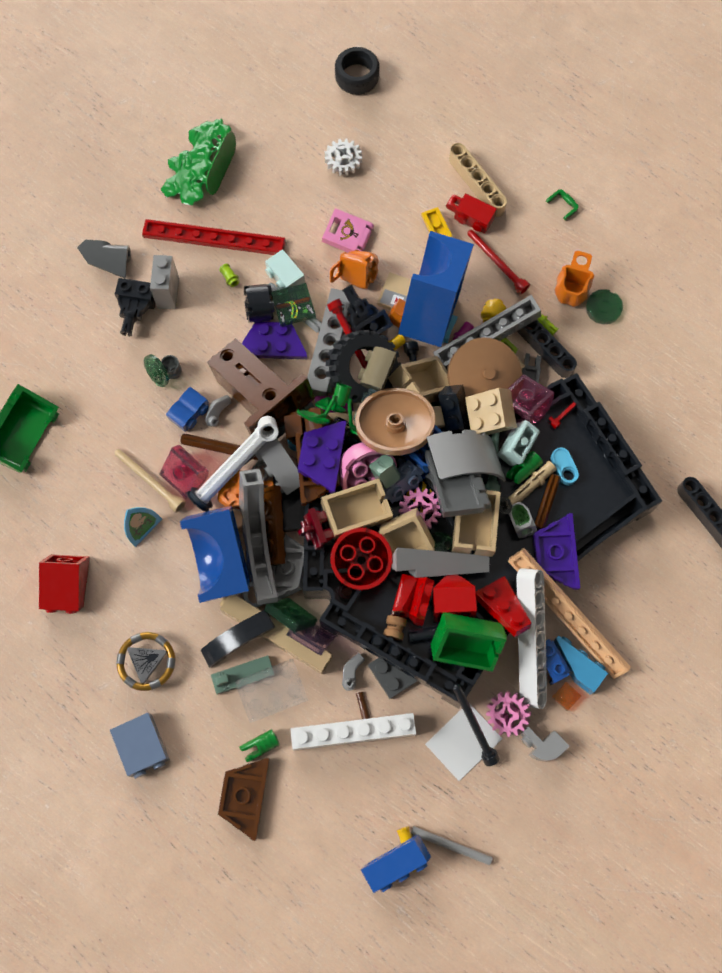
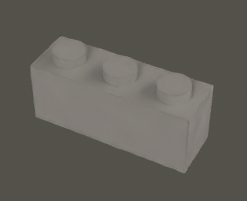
M277 438L266 442L255 455L259 461L264 460L267 465L264 469L270 478L273 476L276 478L278 483L275 485H281V493L285 492L288 495L300 487L298 469Z

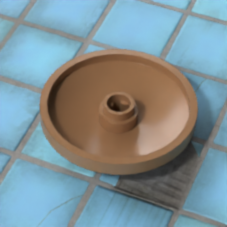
M477 338L463 344L453 354L449 362L447 378L449 386L463 384L466 397L496 388L511 390L513 402L521 389L522 369L517 356L506 344L492 338Z
M403 388L384 389L371 394L360 404L355 417L356 431L361 441L378 453L392 456L405 455L422 448L428 442L427 436L433 435L435 430V412L429 401L417 392Z

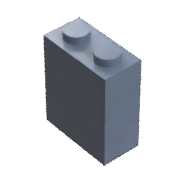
M145 713L110 729L128 777L134 776L135 779L147 774L146 770L152 767L154 770L166 765L165 761L170 760L152 714Z

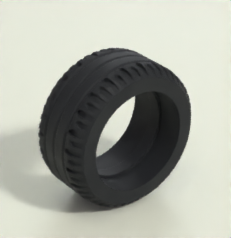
M352 47L342 51L335 62V79L339 87L343 91L355 95L365 94L372 90L379 80L380 65L378 58L372 51L364 47ZM352 65H363L370 72L361 77H353L344 70Z

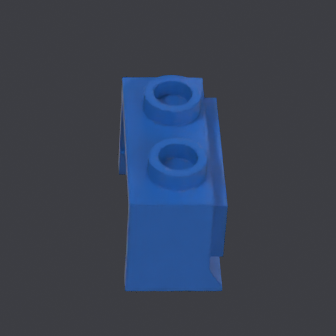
M548 639L546 640V669L552 678V681L549 683L553 685L568 677L570 669L554 641Z

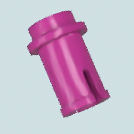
M464 322L460 330L453 334V340L474 329V326L470 322Z

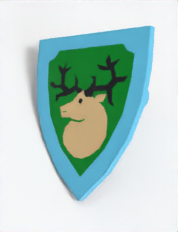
M135 507L127 509L124 518L126 537L136 547L156 527L162 518L149 508Z

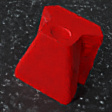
M402 574L392 609V616L409 617L414 625L423 626L434 580L427 577L416 578Z

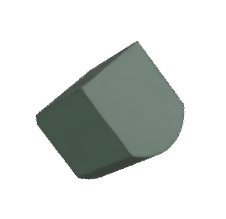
M382 455L369 466L375 479L379 478L385 489L400 480V473L393 459L388 455Z

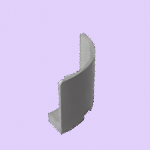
M463 430L460 434H452V431L427 436L437 473L441 480L467 474H490L499 477L503 482L506 481L493 440L486 433L479 435L475 430Z

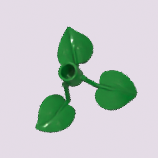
M337 383L332 400L326 397L315 403L316 407L326 410L324 414L319 415L310 411L297 410L299 416L311 422L328 424L330 420L326 419L329 411L345 413L346 409L341 406H345L348 403L349 427L352 428L350 432L358 435L352 420V399L349 398L352 387Z

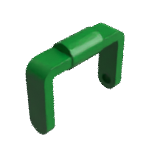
M559 189L548 197L546 202L549 203L560 195L563 200L574 209L563 218L566 221L577 212L579 206L568 193Z

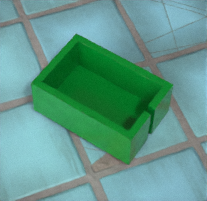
M443 612L431 642L433 660L493 672L499 658L498 654H501L507 640L504 627L496 622Z

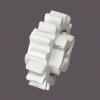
M338 139V143L332 141V146H327L325 164H327L328 169H332L333 173L338 171L339 176H341L345 172L348 176L349 171L355 173V168H360L362 150H359V145L354 146V141L348 143V139H345L344 142Z

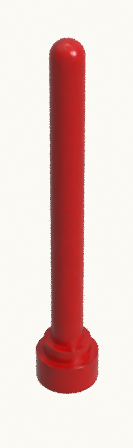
M473 230L468 231V236L514 283L515 290L520 295L525 293L529 289L530 283L526 279L519 278Z
M340 298L327 304L329 311L336 315L345 334H350L352 330L342 312L343 304ZM359 349L355 351V354L362 368L366 369L368 362L365 361L366 357L362 350Z

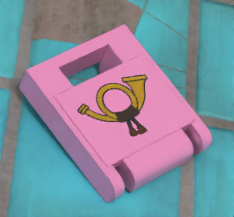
M335 208L321 242L345 252L354 250L364 251L374 224ZM334 222L339 225L336 234L330 232Z

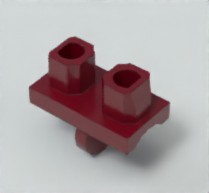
M315 508L309 509L308 513L303 516L305 521L301 522L302 529L298 531L299 536H306L307 541L312 540L316 550L334 538V534L331 528L323 530L321 524L327 522L326 512L316 511Z

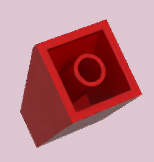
M51 554L39 562V609H43L48 613L63 610L65 613L74 614L84 607L90 556Z

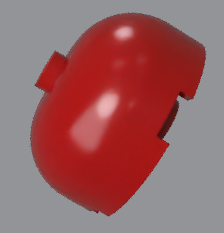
M351 529L343 533L336 540L332 548L331 566L333 572L341 583L352 589L367 590L376 587L385 580L392 566L393 558L389 543L381 534L371 529ZM359 557L365 558L364 564L358 563ZM348 568V574L339 573L338 569ZM350 570H361V574H350Z

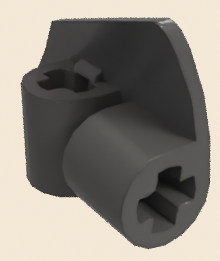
M84 240L77 247L89 265L121 278H126V265L131 258L130 246L111 245L109 242L102 240Z

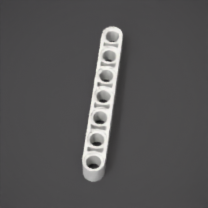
M521 568L517 573V598L532 624L529 630L518 635L520 698L524 697L523 704H529L531 708L543 709L547 702L544 574L541 570Z

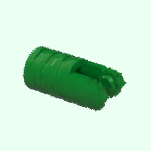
M530 451L523 463L512 467L506 477L514 480L517 484H521L543 464V461L537 453Z
M270 729L242 744L239 748L241 751H246L257 746L258 749L248 754L245 758L247 762H250L280 746V743L274 731Z

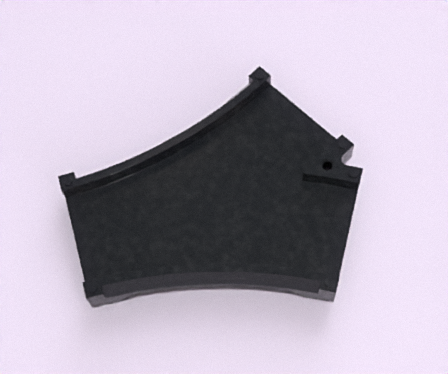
M577 373L564 380L561 378L551 383L532 397L531 400L514 407L516 423L526 420L540 431L530 451L537 453L543 461V464L535 470L536 472L547 461L551 462L550 458L553 451L560 447L569 451L579 473L578 479L570 486L559 483L545 527L562 519L567 514L573 513L578 561L614 533L634 520L638 521L653 512L662 502V499L642 471V464L600 401H595ZM575 402L576 406L560 420V426L554 429L549 418L552 416L555 420ZM468 423L465 429L448 431H452V434H460L463 430H471L470 423ZM446 427L440 429L442 432H447ZM512 429L500 432L499 451ZM344 437L342 455L351 446L362 441L351 437ZM401 455L393 456L396 463L398 459L403 458ZM498 457L506 481L503 482L497 477L501 493L496 551L493 557H489V572L457 575L474 585L475 592L505 576L517 597L518 572L508 560L511 556L525 548L536 561L533 535L525 538L518 537L509 515L511 507L505 499L523 485L531 475L521 484H517L514 480L506 477L508 471L514 466L508 465ZM565 471L563 473L565 479H574V475L571 471ZM481 474L484 486L489 480V474ZM550 476L543 485H539L520 502L527 506L534 523ZM423 479L424 483H425V484L431 489V491L434 492L435 495H436V492L428 485V483L426 482V480ZM341 486L336 488V492L343 490ZM328 492L305 505V515L312 508H315L316 511H324L321 505V498L331 493ZM404 499L394 503L388 500L393 514L392 519L401 515L399 510L403 508L399 506V503L405 502ZM520 509L521 514H525V511ZM440 510L437 512L441 513V518H436L438 521L437 525L431 523L432 528L429 530L435 541L434 551L452 552L455 516L443 517ZM433 513L430 514V515H428V516L425 518V521H427L428 519H430L431 516L433 515ZM521 518L517 521L520 526L526 524L525 520ZM328 522L321 524L323 530L330 528ZM377 526L370 528L371 530H374L379 533L380 529H378ZM304 536L305 599H328L330 601L319 619L320 627L337 637L341 635L441 694V699L459 709L461 705L453 691V685L459 684L467 698L483 670L434 661L431 650L432 640L410 643L408 635L409 629L438 626L439 623H433V588L447 575L427 577L434 580L424 624L423 626L414 625L409 617L404 618L407 620L406 627L403 628V641H396L392 637L388 638L383 634L384 629L387 628V616L392 615L399 586L387 576L382 583L374 588L367 590L350 588L352 594L349 596L343 595L341 593L342 590L349 587L338 580L331 566V552L335 544L334 539L325 543L322 548L315 550L312 540L307 541L306 536ZM359 557L358 563L364 564L365 558ZM348 568L338 569L339 573L348 574ZM391 568L389 573H394L395 570ZM351 569L350 574H361V570ZM400 571L399 574L394 576L393 578L397 579L398 576L401 578V572L403 571ZM476 601L477 612L483 617V620L499 623ZM504 627V631L507 637L510 632Z

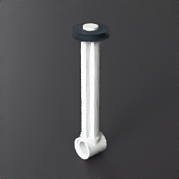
M264 416L260 418L255 431L199 489L191 487V491H187V495L194 505L202 511H209V508L213 507L212 497L266 442L277 438L279 431L277 422L273 417ZM267 426L272 427L270 431L263 430Z

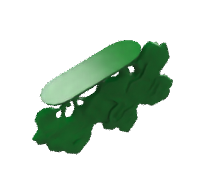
M222 118L215 119L213 122L206 121L188 131L189 141L194 148L191 151L184 150L177 157L174 156L168 159L169 169L174 170L176 174L166 179L161 188L165 197L168 198L180 193L181 203L192 206L194 202L203 198L204 194L201 188L204 183H206V189L210 195L216 194L236 150V137L231 132V127L223 123ZM213 139H216L218 141V146L213 145ZM218 150L212 162L210 156L214 151Z

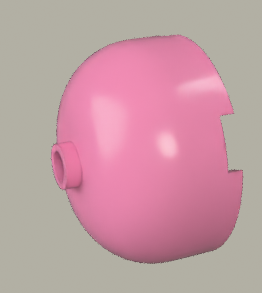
M363 442L347 449L341 456L339 466L341 488L345 490L366 483L367 480L365 478L369 481L375 480L369 466L385 454L376 452L367 447ZM388 455V456H390V457L393 459V461H394V463H395V465H396V467H397V463H396L394 457H393L392 455Z

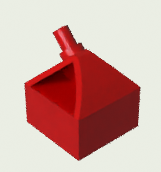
M457 574L445 576L433 588V623L440 622L443 612L475 618L477 612L475 586Z

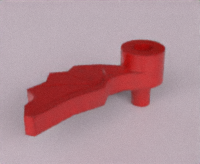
M575 402L555 420L552 416L549 418L554 429L560 426V420L576 406Z

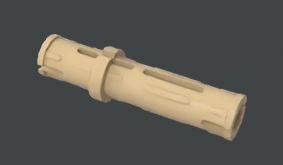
M547 461L537 472L534 471L523 485L505 499L507 504L511 507L514 503L521 502L539 485H543L545 480L556 471L555 465Z

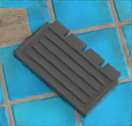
M425 450L426 462L443 517L484 513V509L491 507L481 474H467L441 480L438 476L431 450Z

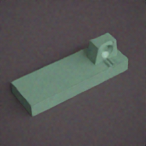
M267 655L211 674V678L218 695L274 676L275 674L270 658Z

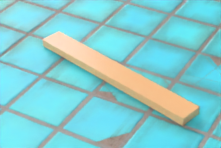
M525 548L509 558L508 562L517 572L521 568L543 571L545 603L593 657L605 667V670L613 679L630 670L631 666Z

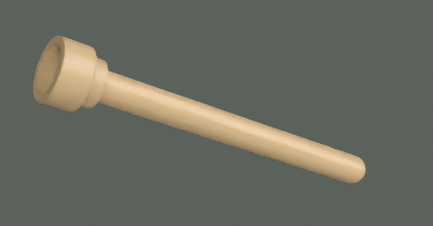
M120 449L115 450V456L169 501L168 504L175 513L185 506L186 501L181 496H173Z

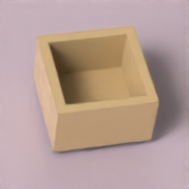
M496 388L465 397L470 429L475 430L477 434L486 433L490 435L517 428L510 389Z
M418 508L386 521L380 526L379 533L389 543L392 556L397 548L434 551L435 541Z

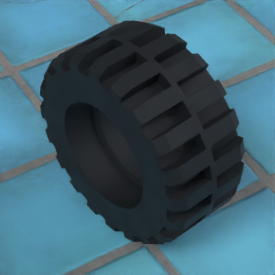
M361 330L340 337V340L333 344L334 348L328 352L330 359L326 360L325 366H329V371L326 372V375L331 378L330 386L336 388V384L341 383L352 387L349 398L355 403H362L375 392L358 384L351 376L349 364L352 355L359 349L373 351L374 347H382L394 351L395 345L393 342H387L388 338L385 335H379V332ZM396 351V360L390 375L401 365V362L397 361V358L400 357L398 351ZM389 379L387 380L384 389L393 388Z

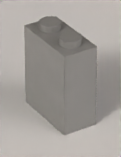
M154 255L150 290L157 308L176 309L179 275L173 257Z

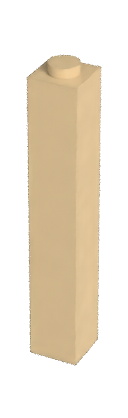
M236 595L226 596L220 603L221 612L238 623L261 612V610ZM271 617L275 628L261 637L323 674L333 658L332 654Z

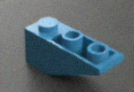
M557 636L554 639V643L570 669L569 674L573 682L591 695L608 673L605 671V667L597 661L593 662L588 658L589 655L582 649L577 650L573 647L572 642L568 638Z

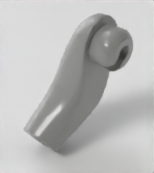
M228 395L211 402L205 418L208 426L215 427L218 425L221 411L232 403Z
M360 653L356 654L344 665L342 686L347 691L355 688L356 670L365 661Z

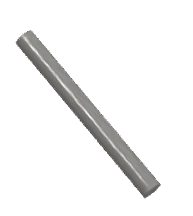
M415 826L412 828L411 834L414 836L419 834L420 838L487 865H490L492 862L491 856Z

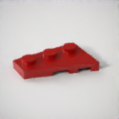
M505 576L476 591V601L514 637L530 629L532 623Z

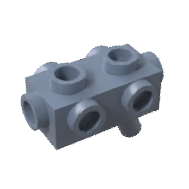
M403 458L398 459L399 468L397 469L400 473V480L387 489L383 487L385 492L384 500L387 499L391 503L398 502L403 499L404 494L409 490H414L419 486V483L423 481L421 475L424 472L418 464L414 465L410 460L405 462Z

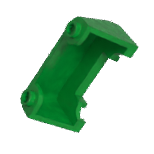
M19 384L16 385L0 411V464L18 473H22V471L26 472L31 464L29 461L30 455L50 422L54 423L59 416L57 412L59 407Z

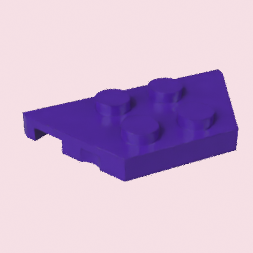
M254 322L242 342L257 358L307 360V353L291 322Z
M346 421L305 432L303 436L298 472L305 477L311 478L317 485H322L331 494L336 492Z
M569 513L562 519L549 524V526L533 534L536 562L553 581L574 590H580L573 513Z

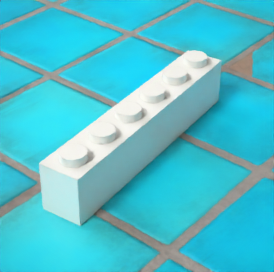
M414 713L290 728L292 749L294 751L416 735Z

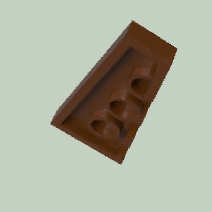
M281 485L264 488L265 527L271 566L285 564L286 558Z

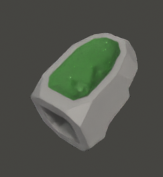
M514 503L510 508L509 515L518 537L525 538L533 535L537 528L529 509L523 503Z

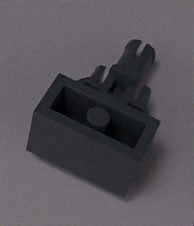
M118 278L115 296L120 308L119 316L124 318L120 334L132 336L133 327L137 319L141 321L142 315L148 309L155 308L156 303L150 290V282Z
M352 284L342 289L350 303L347 311L350 314L349 323L352 332L368 330L376 331L380 334L393 326L385 309L378 310L374 305L369 304L366 298L360 299Z

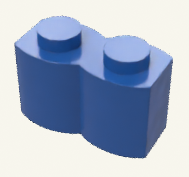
M189 387L179 400L171 406L166 416L186 432L196 425V419L200 415H204L208 411L209 402L200 393Z

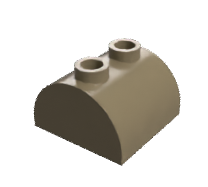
M374 347L373 351L368 350L365 361L368 362L366 369L361 368L358 379L361 380L360 384L373 392L384 390L396 360V352L382 347Z

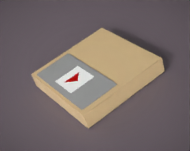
M389 272L377 306L391 310L399 298L406 302L411 279Z

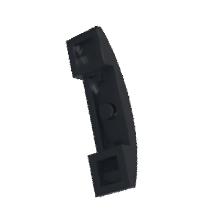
M263 610L213 639L201 649V652L210 668L251 640L261 637L274 629L275 625L267 610Z

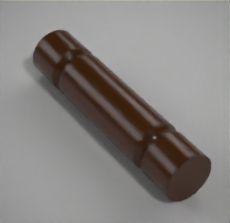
M358 692L356 693L361 717L362 719H369L370 715L366 700L364 699V693Z

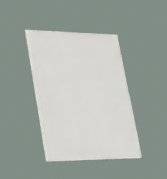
M470 704L489 746L494 748L503 738L495 730H492L490 724ZM463 709L425 744L458 781L482 759L481 746Z

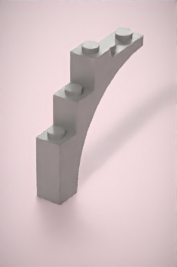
M260 469L240 471L239 506L243 517L242 534L246 546V566L249 578L252 580L258 605L278 602L266 536L264 482Z

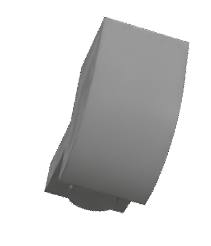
M529 727L520 733L523 737L521 739L523 743L529 748H534L529 756L538 761L556 759L569 747L556 731L551 732L543 741Z

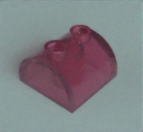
M524 374L508 388L511 390L514 413L532 424L537 423L543 418L554 398L553 391Z
M176 445L171 448L159 475L187 499V491H191V487L199 489L207 479L209 471L181 445Z

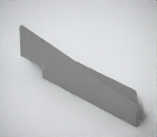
M397 548L392 556L391 568L395 571L409 570V573L416 578L489 572V556Z

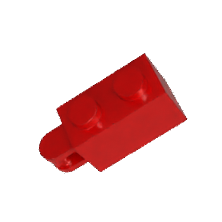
M466 193L463 198L452 195L446 204V208L455 213L454 219L460 224H466L475 231L486 234L492 224L497 208Z

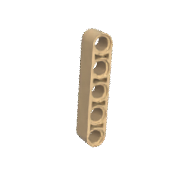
M462 143L452 144L449 153L450 164L479 200L497 208L495 217L502 216L507 204L504 194Z

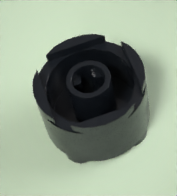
M271 284L244 286V296H247L244 303L248 323L273 320L275 308L274 302L271 301L270 297L272 295Z

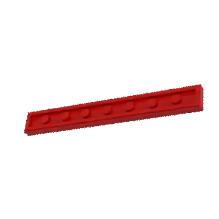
M145 219L142 232L143 238L275 255L282 249L284 250L286 241L285 237Z

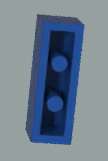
M419 834L365 864L361 872L373 893L379 890L384 892L393 886L392 883L394 881L402 882L410 877L409 873L415 869L417 872L425 869L428 866L427 863L431 855Z

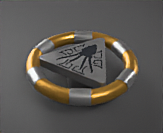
M142 632L131 636L124 642L117 654L116 665L118 674L126 685L135 690L150 691L162 686L170 678L176 659L173 647L167 639L157 633ZM150 639L163 646L165 650L133 648L131 646L142 640ZM127 651L141 683L136 682L125 671L124 663ZM167 654V666L164 674L150 683H145Z

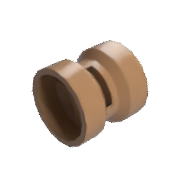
M388 615L386 620L387 628L384 629L383 635L388 638L392 637L396 641H403V628L406 627L407 620L402 617Z

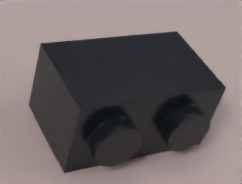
M463 384L445 386L438 397L446 431L465 429L469 423L464 386Z

